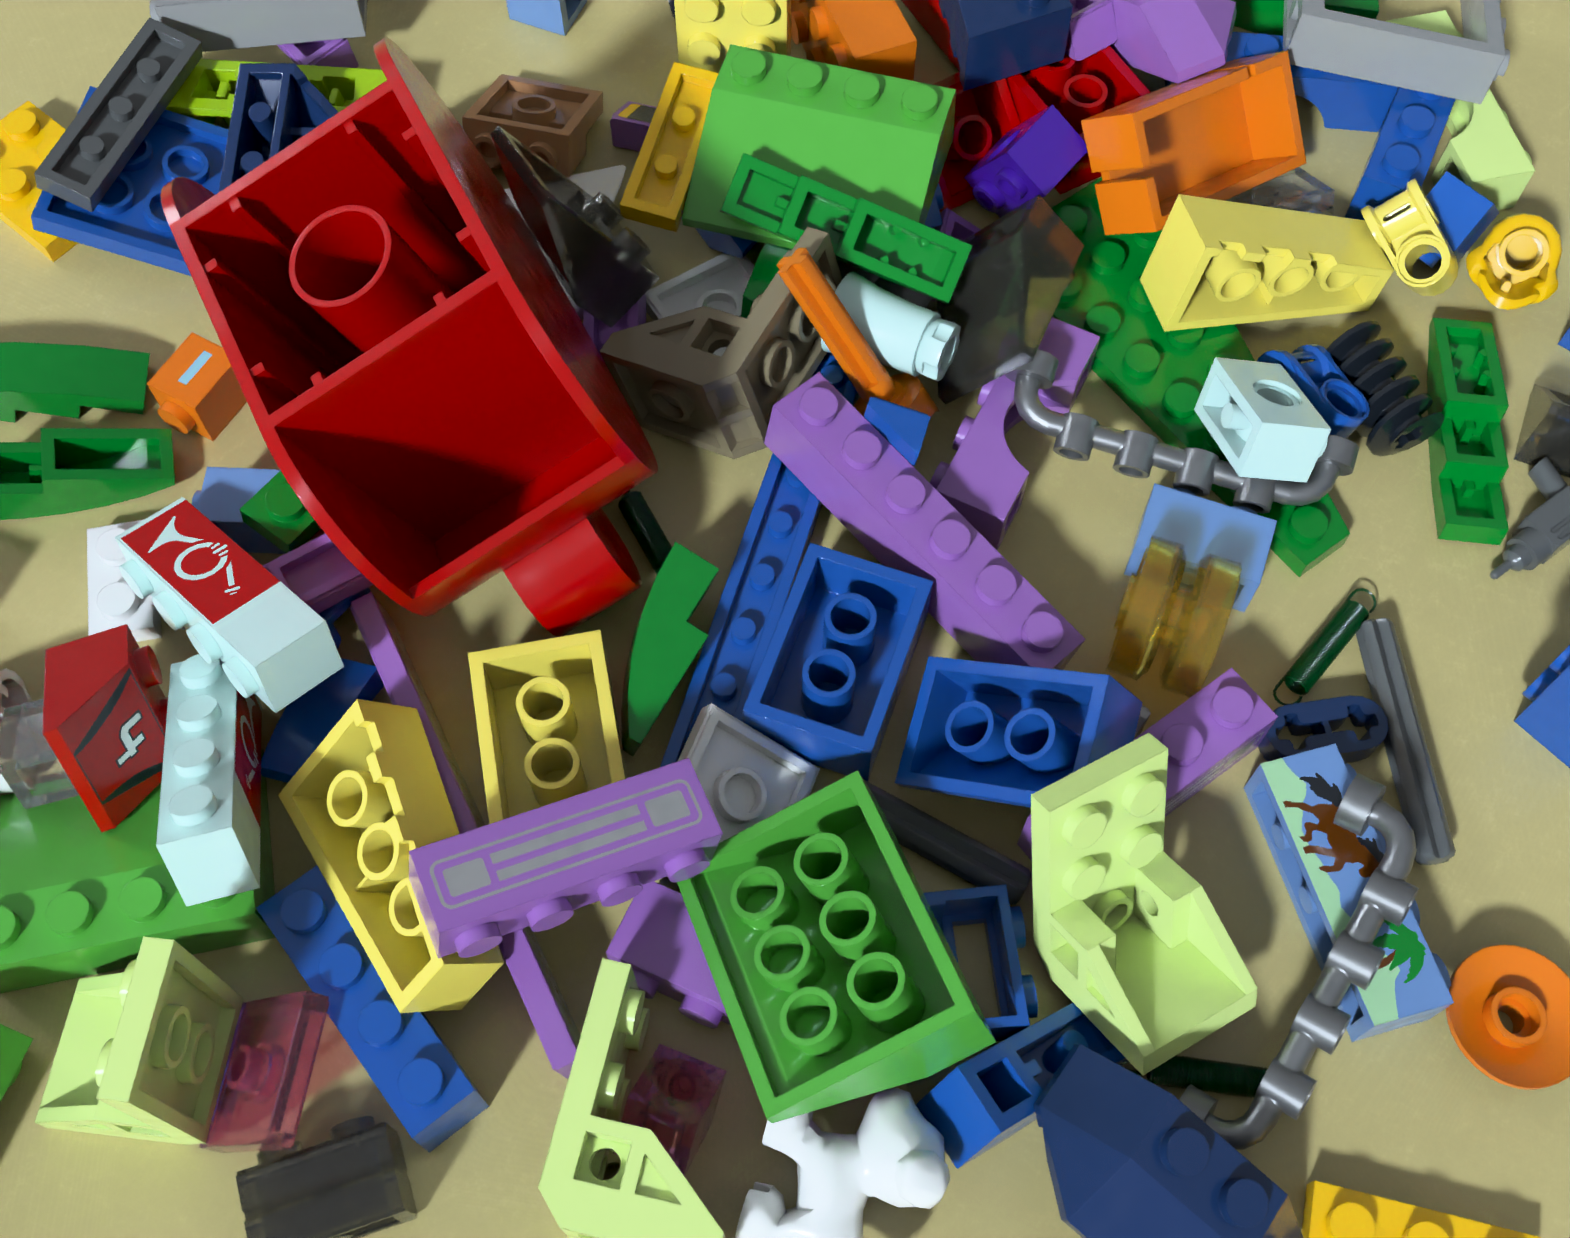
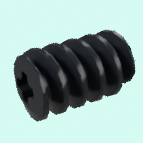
M1369 320L1347 330L1334 340L1326 350L1350 383L1364 395L1369 403V415L1356 431L1360 436L1367 437L1366 445L1373 455L1388 456L1408 450L1422 443L1435 434L1442 426L1445 418L1442 412L1433 413L1426 417L1421 416L1432 405V398L1429 394H1420L1409 398L1420 384L1416 375H1407L1396 380L1407 366L1406 361L1403 357L1398 356L1385 360L1391 354L1394 345L1389 338L1374 341L1381 331V326L1377 321Z

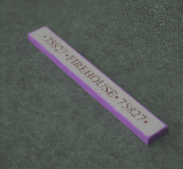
M372 592L352 601L350 609L392 704L417 708L460 834L485 826L391 616ZM528 926L503 935V939L498 945L553 1070L568 1079L580 1034L531 927Z

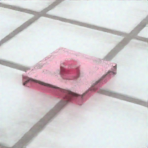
M305 990L242 1003L206 1144H200L199 1148L220 1153L283 1150L291 1149V1146H294L330 1003L328 1002V996Z

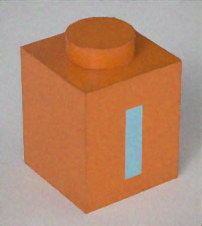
M193 332L147 383L160 406L157 410L159 416L169 426L183 434H188L192 430L211 441L218 437L247 402L223 347Z

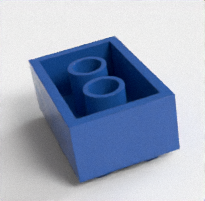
M809 543L743 707V723L813 765L846 776L858 770L862 778L868 781L927 619L933 581Z

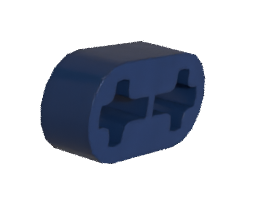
M1350 695L1287 704L1273 711L1278 718L1258 748L1266 761H1272L1336 743L1344 763L1358 762L1368 758L1384 741L1389 729L1388 720L1379 705L1363 696ZM1347 717H1350L1351 723L1355 727H1365L1367 730L1360 740H1358L1355 732L1351 730L1332 731L1339 729ZM1284 726H1288V730L1293 736L1313 734L1306 737L1298 749H1294L1290 740H1279L1278 734Z

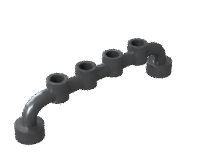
M1015 347L1011 350L1005 376L1015 382L1014 401L1018 413L1031 428L1045 435L1056 437L1053 451L1062 457L1077 461H1087L1090 458L1092 448L1114 454L1116 457L1113 469L1123 475L1134 478H1148L1152 466L1176 473L1173 487L1190 490L1197 496L1209 495L1212 484L1236 490L1233 499L1234 506L1247 507L1260 514L1269 513L1273 501L1295 506L1317 502L1331 491L1338 476H1346L1353 473L1359 446L1351 440L1335 435L1328 436L1326 449L1322 456L1317 459L1313 472L1307 483L1239 477L1229 462L1220 460L1216 454L1199 448L1182 449L1159 442L1155 436L1142 431H1121L1103 426L1096 419L1084 414L1074 412L1062 414L1052 411L1040 402L1038 390L1052 387L1059 360L1052 354L1036 348Z
M1359 773L1348 787L1337 809L1333 823L1360 837L1365 833L1369 825L1381 832L1385 839V854L1379 866L1369 878L1347 926L1341 932L1330 951L1324 969L1311 993L1308 994L1300 1007L1278 1055L1274 1058L1262 1078L1249 1109L1242 1117L1235 1120L1219 1118L1213 1115L1218 1100L1193 1085H1189L1179 1099L1236 1150H1245L1263 1141L1277 1124L1282 1112L1295 1120L1299 1118L1317 1083V1080L1304 1074L1309 1061L1317 1047L1330 1055L1336 1049L1351 1019V1015L1338 1009L1351 983L1363 990L1368 988L1385 955L1384 950L1372 945L1384 920L1399 927L1419 890L1418 887L1406 882L1417 852L1414 831L1402 813L1382 800L1386 786Z

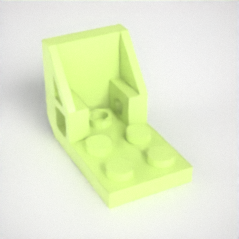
M1150 733L1031 794L1033 937L1035 948L1051 980L1142 1075L1147 1074L1256 1007L1258 990L1202 885L1163 851L1168 748Z
M143 936L137 960H132L124 972L78 980L35 1123L45 1128L183 1145L206 1144L244 998L175 940Z
M602 958L538 1189L558 1226L569 1238H725L724 1232L652 1130L622 1123L632 1084L631 1079L624 1078L625 1065L629 1050L640 1052L648 1029L650 1009L643 1007L645 991L639 990L632 965ZM613 1164L620 1165L618 1173L613 1178L603 1180L606 1167Z

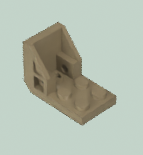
M807 227L794 248L787 251L784 257L792 256L798 248H806L835 292L842 281L829 233ZM776 273L764 293L754 300L747 318L708 306H702L613 332L599 351L641 427L732 459L767 448L764 441L773 405L810 379L827 353L821 347V336L778 273ZM727 347L722 356L713 354L717 349Z

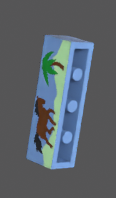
M1336 743L1260 763L1244 786L1245 793L1321 971L1324 969L1325 962L1337 938L1345 929L1355 911L1369 878L1379 866L1386 850L1383 835L1374 827L1369 825L1365 833L1360 837L1333 823L1337 809L1348 787L1357 775L1350 764L1344 763ZM1415 899L1399 927L1384 920L1372 945L1384 950L1385 955L1368 988L1363 990L1351 983L1338 1009L1351 1015L1346 1029L1352 1042L1429 1020L1454 1003L1449 992L1451 980L1448 970L1437 954L1431 953L1419 927L1420 912Z

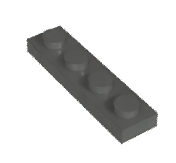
M149 17L35 171L37 188L93 212L202 58V42Z

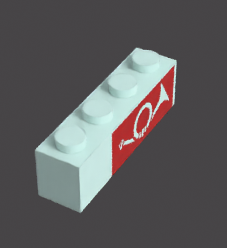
M181 497L115 537L127 561L120 565L119 569L130 588L141 599L151 595L157 611L173 630L176 631L184 626L187 629L186 633L191 643L206 662L211 664L219 659L223 663L222 668L226 676L243 697L248 698L255 693L267 706L277 713L344 667L326 620L184 497Z
M200 654L194 655L185 661L171 664L156 847L186 907L260 888L262 707L255 693L245 698L236 690L222 668L223 663L219 659L209 664Z

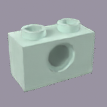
M1215 357L1194 408V411L1239 477L1307 483L1317 459L1322 456L1326 449L1328 436L1331 432L1330 426L1284 367L1276 363Z

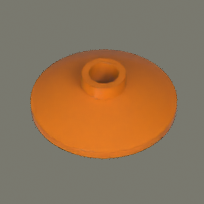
M1515 945L1489 946L1465 958L1457 966L1450 978L1451 986L1449 992L1454 1003L1446 1008V1017L1451 1034L1465 1057L1489 1078L1517 1089L1537 1090L1553 1086L1567 1079L1570 1076V978L1545 956L1533 950ZM1498 1011L1506 1013L1512 1020V1033L1501 1023Z

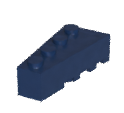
M939 0L942 16L947 19L949 26L950 45L953 56L958 58L960 66L959 77L963 91L1064 60L1073 5L1069 0Z

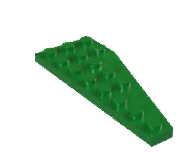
M1101 177L987 247L984 262L1033 311L1036 310L1100 336L1091 369L1165 444L1182 449L1199 448L1216 454L1220 460L1229 462L1194 411V408L1215 357L1255 361L1235 324L1164 332L1140 282L1142 273L1162 230L1151 233L1105 235L1094 184L1102 181ZM1212 484L1211 490L1226 505L1234 506L1233 499L1236 490ZM1328 493L1319 501L1303 506L1285 505L1273 501L1269 513H1257L1258 515L1277 520L1270 549L1298 577H1301L1342 547L1350 535L1346 524Z

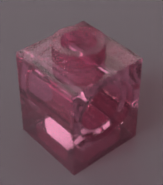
M659 1044L627 1097L621 1122L651 1129L685 1176L712 1124L727 1071Z

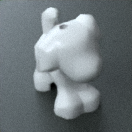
M899 1088L886 1089L874 1095L856 1134H837L821 1131L812 1120L813 1111L775 1123L767 1120L762 1144L784 1153L797 1163L798 1192L796 1207L786 1210L783 1195L774 1185L755 1182L753 1189H749L746 1195L735 1238H863V1209L869 1197H876L898 1208L919 1207L931 1209L941 1201L951 1179L948 1165L945 1163L944 1137L936 1127L922 1116L911 1094Z

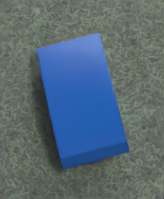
M341 658L344 665L342 669L287 705L262 757L261 775L288 783L356 699L372 701L384 687L376 666Z

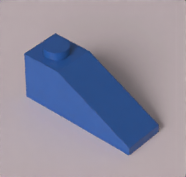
M1074 1003L1067 1005L958 1065L916 1104L923 1117L936 1127L944 1137V1150L957 1169L1008 1139L1037 1119L1034 1103L1074 1044H1082L1116 1064L1126 1060L1122 1053Z

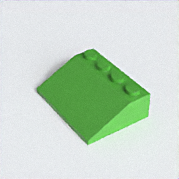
M730 44L712 89L683 210V225L784 248H794L796 243L720 212L743 153L799 177L801 175L806 176L854 198L859 199L861 197L921 224H925L953 140L956 89Z
M261 748V760H262V757H263V755H264V750ZM261 775L260 888L187 907L156 847L161 783L116 828L102 833L72 782L1 795L0 994L125 969L132 960H137L143 936L175 940L192 955L276 938L256 909V907L275 895L266 777Z
M858 770L720 842L712 860L709 861L710 865L707 869L690 879L677 882L766 1119L769 1122H779L930 1077L996 1043L881 806Z

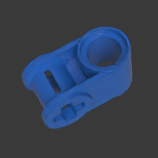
M1317 344L1299 346L1292 353L1281 349L1265 352L1258 358L1257 362L1276 363L1284 367L1330 426L1331 432L1329 435L1348 439L1368 417L1370 408L1366 398L1350 383L1334 362L1330 353L1323 346ZM1314 360V361H1312V362L1301 363V362H1304V361Z

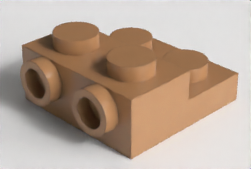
M501 74L462 116L463 130L490 168H520L540 178L556 179L570 177L586 156V134L603 113V92Z

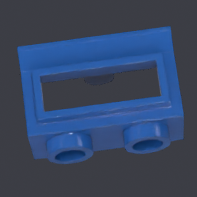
M1007 885L925 892V898L957 963L958 958L953 926L984 923L999 1017L985 1018L995 1040H1006L1029 1027V1018H1037L1038 1015L1037 993L1032 975L1021 974L1017 949L1025 948L1026 946L1025 923L1021 907H1010Z

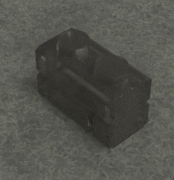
M364 1116L344 1121L330 1129L331 1140L305 1149H303L302 1142L290 1141L260 1151L256 1155L258 1165L238 1171L235 1176L241 1208L246 1219L244 1224L247 1238H362L416 1219L418 1213L411 1183L407 1176V1166L401 1140L397 1131L385 1121L375 1125L374 1117Z

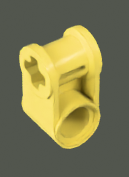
M1416 178L1407 182V189L1381 205L1375 208L1367 205L1361 209L1362 216L1384 254L1388 256L1399 278L1413 292L1421 296H1435L1444 293L1453 285L1459 268L1456 256L1438 225L1440 221ZM1427 253L1440 254L1442 261L1437 273L1427 279H1416L1413 277V265L1419 257Z

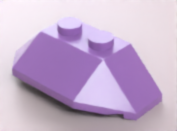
M1108 0L1113 2L1118 40L1110 46L1126 65L1176 84L1226 65L1227 47L1232 37L1237 14L1236 2L1231 0Z

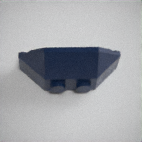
M240 63L219 192L338 113L295 63Z
M1074 1044L1034 1103L1038 1126L1043 1128L1047 1163L1061 1220L1082 1238H1303L1291 1201L1286 1192L1173 1094L1082 1044Z

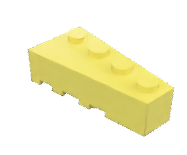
M1178 194L1142 273L1140 282L1164 332L1369 311L1394 272V269L1373 237L1365 220Z
M356 699L278 796L400 1013L462 1010L504 964L499 946L497 945L493 949L473 957L461 958L458 952L438 959L409 881V851L458 835L460 832L417 708Z

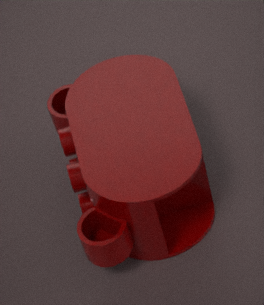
M385 37L373 46L379 65L387 78L385 82L216 195L191 179L185 177L173 179L161 189L160 196L163 211L270 453L299 500L342 554L390 599L412 613L421 616L436 614L503 571L521 600L539 623L553 636H564L642 586L639 571L628 549L602 510V507L658 472V465L640 424L535 238L509 196L430 83L408 56L391 39Z

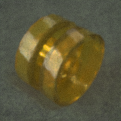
M1151 535L1137 573L1132 572L1116 615L1113 629L1117 630L1107 661L1106 671L1137 681L1149 671L1160 645L1166 647L1159 671L1161 688L1190 698L1202 689L1213 664L1232 610L1242 566L1239 562L1209 553L1196 564L1187 588L1179 587L1187 560L1184 545Z

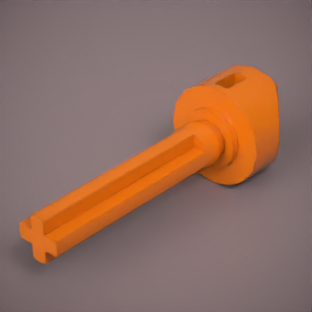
M798 248L792 256L783 257L778 262L777 267L779 271L777 273L860 395L854 407L862 416H864L870 396L928 414L931 417L935 412H940L917 376L914 377L903 373L890 377L806 248Z

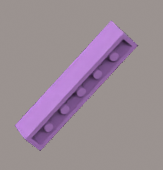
M820 372L773 405L764 444L882 565L933 581L928 613L975 661L1063 670L1086 639Z

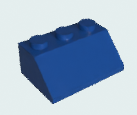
M928 656L895 783L906 788L1031 808V794L1134 741L1143 702L1113 677L1106 674Z

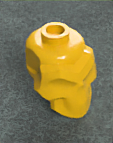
M1518 213L1506 216L1493 225L1483 244L1467 255L1466 268L1469 276L1479 289L1482 290L1486 299L1497 308L1510 310L1542 302L1548 299L1558 288L1556 269L1563 251L1561 236L1551 222L1539 215Z

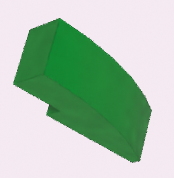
M40 428L41 442H0V520L60 515L100 508L143 497L175 485L172 429Z
M676 541L660 568L634 631L625 669L621 707L622 750L631 756H634L708 637V634L688 621L709 590L719 568Z

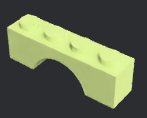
M1446 10L1386 20V22L1463 37L1455 28ZM1490 88L1481 104L1455 99L1446 123L1452 139L1449 141L1431 176L1432 182L1435 185L1444 173L1448 171L1493 202L1498 211L1514 208L1535 172L1529 153L1523 149L1509 124L1506 112L1500 108Z

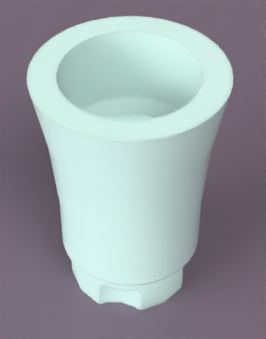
M854 271L848 273L838 285L835 294L881 364L914 377L922 374L935 381L943 379L956 355L960 342L961 326L941 319V315L935 311L913 304L882 289ZM821 338V347L823 351L831 353V351Z

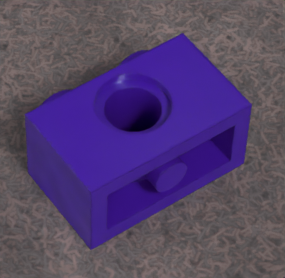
M1052 104L1008 131L964 176V179L973 187L972 192L977 202L987 211L996 213L999 218H1002L1045 197L1087 153L1086 143Z

